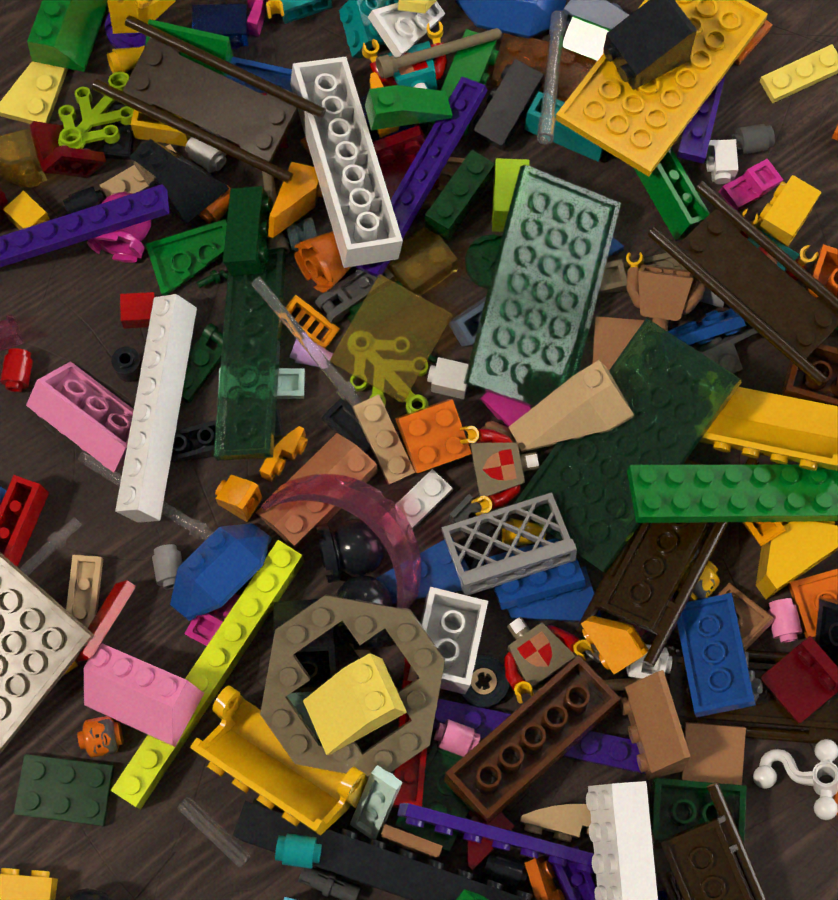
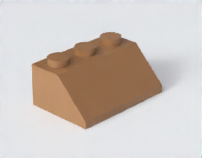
M661 670L626 686L619 700L623 715H628L631 726H628L630 740L632 744L637 743L640 753L637 755L639 769L641 773H646L648 780L682 772L691 757L664 671Z

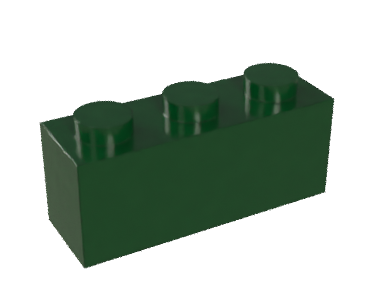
M471 150L425 214V227L449 241L493 179L495 164Z
M263 186L230 189L223 263L231 276L264 274V265L269 259L266 244L267 238H270L268 237L269 214L273 208V201L271 197H268Z

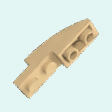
M564 804L538 809L522 815L519 824L525 825L524 830L527 832L542 835V830L553 832V838L571 842L572 838L577 839L580 837L581 828H586L585 834L589 835L591 814L586 804Z

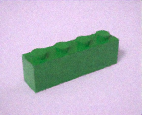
M466 29L462 38L478 33ZM497 40L456 52L441 91H446L448 99L462 76L487 87L490 74L487 73L490 65L495 66L499 56V51L496 50ZM436 121L428 122V134ZM471 121L468 124L462 136H467L468 131L470 129Z
M672 148L669 149L649 177L634 168L675 241L687 237L710 215Z

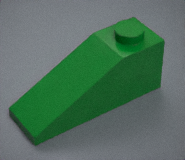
M400 85L369 89L365 103L371 130L451 119L453 116L447 93L441 90Z

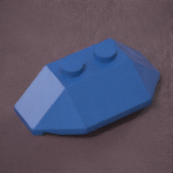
M457 0L456 3L478 28L487 30L498 28L502 33L530 39L561 25L566 0Z
M253 523L220 526L178 567L170 602L172 608L188 621L195 619L198 615L207 614L221 608L264 565L268 545L271 543L272 538Z

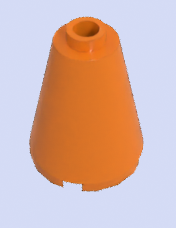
M333 231L300 241L294 247L298 248L294 255L303 276L307 281L313 279L317 284L314 288L322 293L332 289L352 268L343 267Z

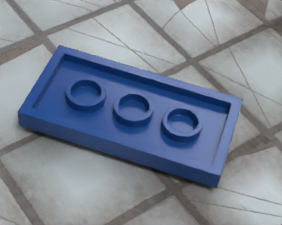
M732 593L687 602L677 621L695 716L701 717L755 706Z

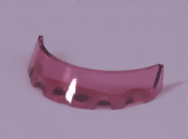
M310 475L281 485L261 505L265 511H268L272 506L282 503L317 501L337 506L352 513L375 532L390 556L397 580L396 608L408 609L417 598L421 581V558L415 534L398 506L392 500L386 499L382 492L375 487L355 478L342 475Z

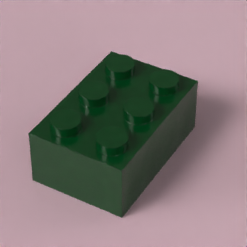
M655 778L651 781L649 814L651 830L656 842L719 817L707 789V786L713 783ZM719 783L744 843L747 786Z

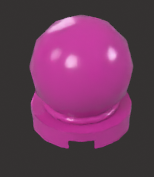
M128 191L113 193L103 200L102 203L133 193ZM152 219L88 239L87 244L98 254H100L101 250L114 254L112 260L135 263L137 258L141 259L145 247L140 241L144 240L148 234Z

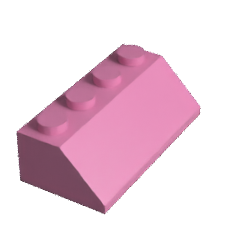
M71 361L36 381L26 404L27 407L113 473L124 466L133 408Z
M103 643L100 644L92 659H88L84 666L85 706L176 747L204 695V692L188 680Z

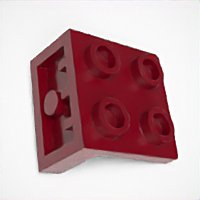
M33 121L30 124L43 173L88 178L106 163L104 152L91 151V149L69 148L65 145L59 146L58 139L60 132L64 129L63 125Z
M419 125L373 142L390 200L426 139ZM438 178L431 190L440 187Z
M811 636L801 642L760 677L761 682L797 723H802L838 692V667Z

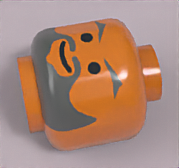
M110 716L85 720L83 731L77 732L80 749H86L90 757L114 754L118 751L119 745H123L121 724L119 721L115 722Z

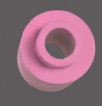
M792 598L770 602V610L767 612L774 619V622L771 624L773 638H780V643L798 640L797 635L803 632L797 606L793 605Z
M447 719L445 724L439 723L434 740L438 741V748L464 757L479 743L481 735L476 733L474 728Z

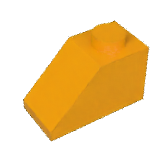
M230 475L227 481L222 480L215 492L217 495L215 499L219 506L246 522L249 521L263 499L259 486L256 483L234 475Z

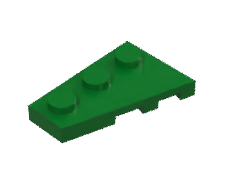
M225 219L146 244L162 296L170 294L224 255L227 226Z

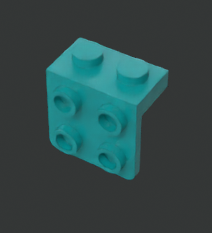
M348 0L339 10L340 20L343 23L352 58H362L363 43H365L367 50L372 47V39L377 40L381 45H386L368 19V16L372 10L398 3L399 0Z

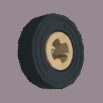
M476 656L470 687L466 694L460 693V696L471 706L485 709L497 706L505 699L510 684L505 677V666L491 656ZM484 674V678L486 675L491 678L488 683L489 689L483 690V686L481 689L476 686L479 675Z

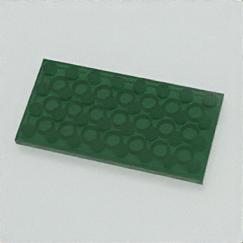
M528 165L520 166L464 384L534 407L579 372L621 206L620 202Z
M648 318L645 319L609 370L635 416L609 432H598L585 435L584 438L558 442L514 503L517 504L552 492L570 539H573L577 548L576 553L604 573H606L641 524L636 523L627 474L629 466L683 465L742 383L740 378ZM546 503L536 506L533 514L548 520L552 511L549 504ZM535 522V523L538 524L540 527H542V528L544 527V525H542V524H540V523H538V522ZM548 528L547 532L558 540H563L560 532Z

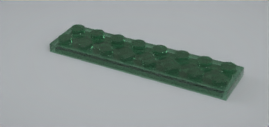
M284 248L268 249L269 259L264 265V274L231 276L228 271L214 457L217 461L273 458L286 252Z

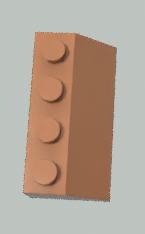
M336 433L256 514L292 549L298 552L317 533L316 526L326 524L377 474V464L356 444Z

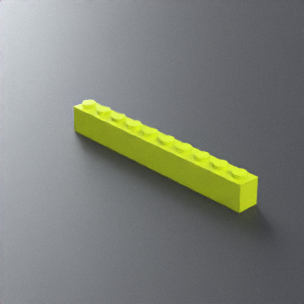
M277 540L267 555L264 565L255 573L185 678L204 692V695L176 747L147 735L111 789L112 792L141 810L274 609V602L280 600L304 563L302 554Z

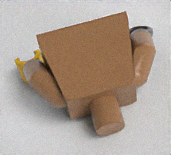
M629 252L626 255V261L630 266L627 271V292L634 306L640 308V315L652 318L651 331L661 334L667 333L669 320L680 321L682 314H689L702 300L706 286L687 270L644 265L645 261L641 252L639 253V260L631 262V253Z

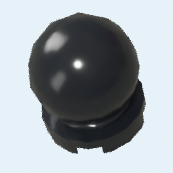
M363 518L350 519L342 522L335 531L329 530L328 524L316 526L317 533L323 534V538L318 539L323 568L326 567V571L330 570L331 572L330 575H326L327 583L339 581V574L342 572L351 576L367 575L375 571L382 564L386 554V540L382 530L373 522Z
M359 575L347 579L337 591L336 596L341 598L367 601L392 607L390 591L382 582L372 576ZM343 621L335 625V642L340 646H343L344 642L354 644L355 650H371L383 647V641L385 640L393 641L384 628L359 645Z

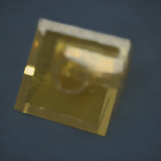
M29 128L0 136V177L19 187H35L41 182L47 181L46 173L42 171L33 135Z
M423 227L403 241L399 259L391 260L387 268L394 275V279L404 286L411 301H414L456 272L458 259L441 237Z

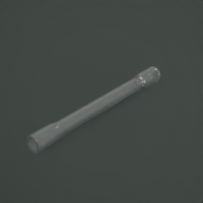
M554 11L550 19V40L542 109L537 132V141L541 144H550L554 140L555 109L563 37L565 36L567 15L563 11Z

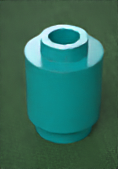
M289 833L286 836L279 835L275 861H282V865L312 869L313 863L320 862L322 845L316 844L317 837Z

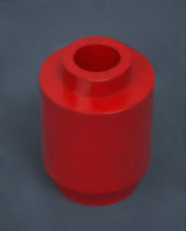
M11 348L8 350V354L4 356L0 383L5 385L6 390L22 392V389L29 387L33 364L31 352L24 349Z

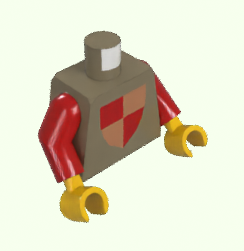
M474 426L461 427L460 430L467 431L468 439L460 440V443H472L470 448L479 497L472 500L471 503L478 502L481 505V511L475 513L476 516L488 513L490 510L507 505L518 495L521 485L525 483L523 472L539 469L538 457L536 452L520 455L517 443H513L509 436L492 429H477Z
M519 617L507 626L516 641L508 646V653L504 657L505 677L514 690L518 703L522 704L521 695L528 693L533 696V689L563 669L576 657L573 653L586 661L582 653L586 650L592 653L595 651L587 640H580L572 633L553 625L545 626L543 623H540L530 630L522 617Z

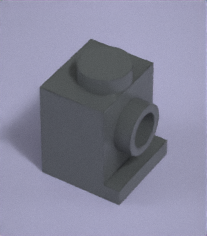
M470 494L449 514V521L452 524L466 520L470 515L481 511V505L477 502L471 503L474 499ZM486 522L481 524L478 532L489 536L494 527L492 523ZM461 531L467 538H469L470 534ZM474 537L472 542L475 543L479 538Z

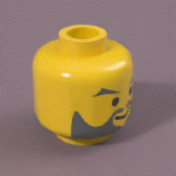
M694 559L688 566L679 586L677 587L678 592L680 591L683 583L685 582L696 559ZM708 561L688 601L709 598L719 586L720 579L716 574L718 568L712 562Z

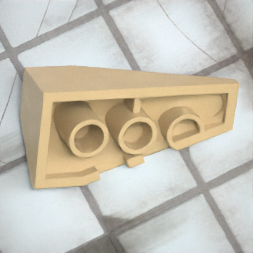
M598 360L572 376L508 428L521 451L525 452L555 445L557 442L569 439L584 438L585 435L609 432L635 415L608 368Z

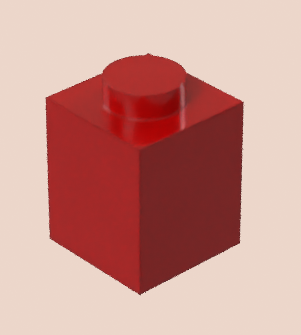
M154 292L120 294L121 323L124 329L149 327L155 297Z

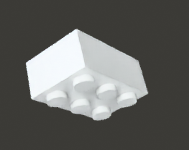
M430 587L420 624L445 658L440 688L466 694L471 684L488 601ZM410 666L407 680L413 682L419 676Z

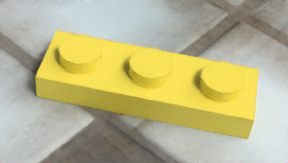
M833 44L761 76L760 83L771 102L775 103L838 74V53Z

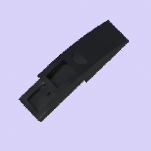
M275 407L223 422L214 420L177 430L175 432L170 462L203 459L261 447L260 443L284 437L279 409Z

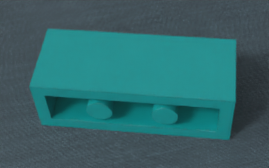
M538 91L527 112L524 130L599 162L605 151L604 149L555 120L557 112L565 102Z

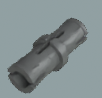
M314 867L312 869L303 868L298 880L300 883L322 891V895L326 897L331 895L341 900H356L361 889L359 886L337 878L335 873L331 872L328 874Z

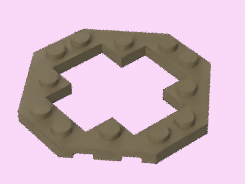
M325 594L275 629L260 715L292 761L297 765L340 773H347L350 768L356 767L364 772L368 778L377 765L385 771L392 772L430 746L445 658L410 609L390 607L378 603ZM341 621L345 623L359 645L385 628L419 676L416 680L398 691L411 720L364 752L354 741L340 750L326 755L322 744L319 743L287 697V695L311 679L295 656V653Z

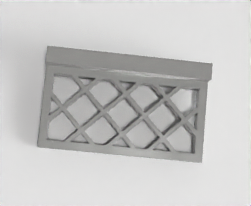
M552 492L441 527L461 582L463 594L466 596L576 561L577 548L573 539H570ZM549 504L552 512L548 520L533 514L536 506ZM517 513L526 517L520 529L506 523L509 515ZM530 519L544 525L539 537L524 531ZM490 522L498 526L493 537L478 532L481 524ZM502 528L517 534L511 546L496 540ZM548 528L560 532L563 540L551 543L544 540L543 537ZM463 531L470 534L465 546L453 542L450 534ZM521 536L536 542L532 550L523 552L515 548ZM474 537L489 543L483 555L469 549ZM493 545L508 551L504 559L496 561L487 557ZM465 554L480 560L476 568L464 572L461 562Z

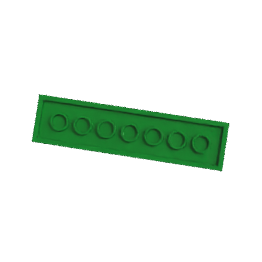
M799 464L630 465L627 470L636 523L838 521V471L817 467V470L813 471L801 468Z

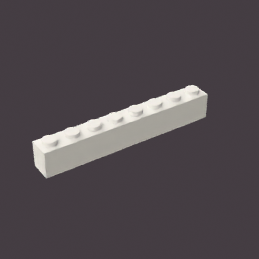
M177 294L154 297L116 504L115 512L137 523L160 521L197 310V307Z

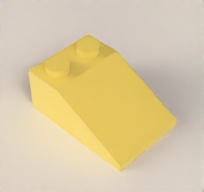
M371 653L341 669L303 700L326 755L340 750L407 713L383 659Z

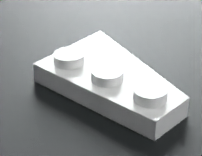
M437 1L426 13L398 10V3L372 10L368 19L396 58L403 56L427 33L428 23L431 30L443 18L445 12Z

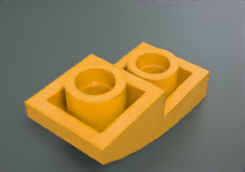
M298 426L276 444L259 470L262 478L272 482L274 476H279L284 468L286 460L283 457L294 461L297 454L302 455L308 439L305 438L304 428Z

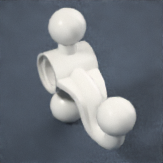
M824 739L816 744L814 751L820 763L816 764L813 771L809 772L799 771L795 760L785 750L773 749L766 752L761 758L759 767L753 774V779L757 786L767 789L776 783L777 773L771 766L773 762L780 761L793 781L813 786L815 792L820 795V798L814 803V812L820 819L830 820L836 816L838 805L832 796L838 792V767L833 764V761L838 756V747L832 740ZM828 775L834 780L831 783L825 784L818 779L821 776Z

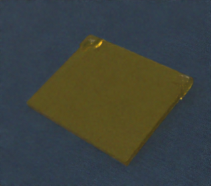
M379 274L329 362L388 394L398 402L404 403L453 315Z

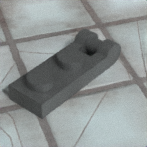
M386 268L379 279L358 269L333 286L332 289L320 295L316 299L315 304L320 310H324L327 313L326 317L331 324H336L350 312V308L395 281L394 275ZM339 298L342 303L335 307L333 301Z

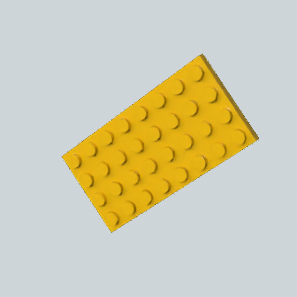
M644 0L640 7L649 0ZM675 0L697 29L689 61L633 90L628 82H624L621 79L618 68L612 61H608L603 53L557 112L555 120L649 177L765 22L768 15L766 12L745 0Z

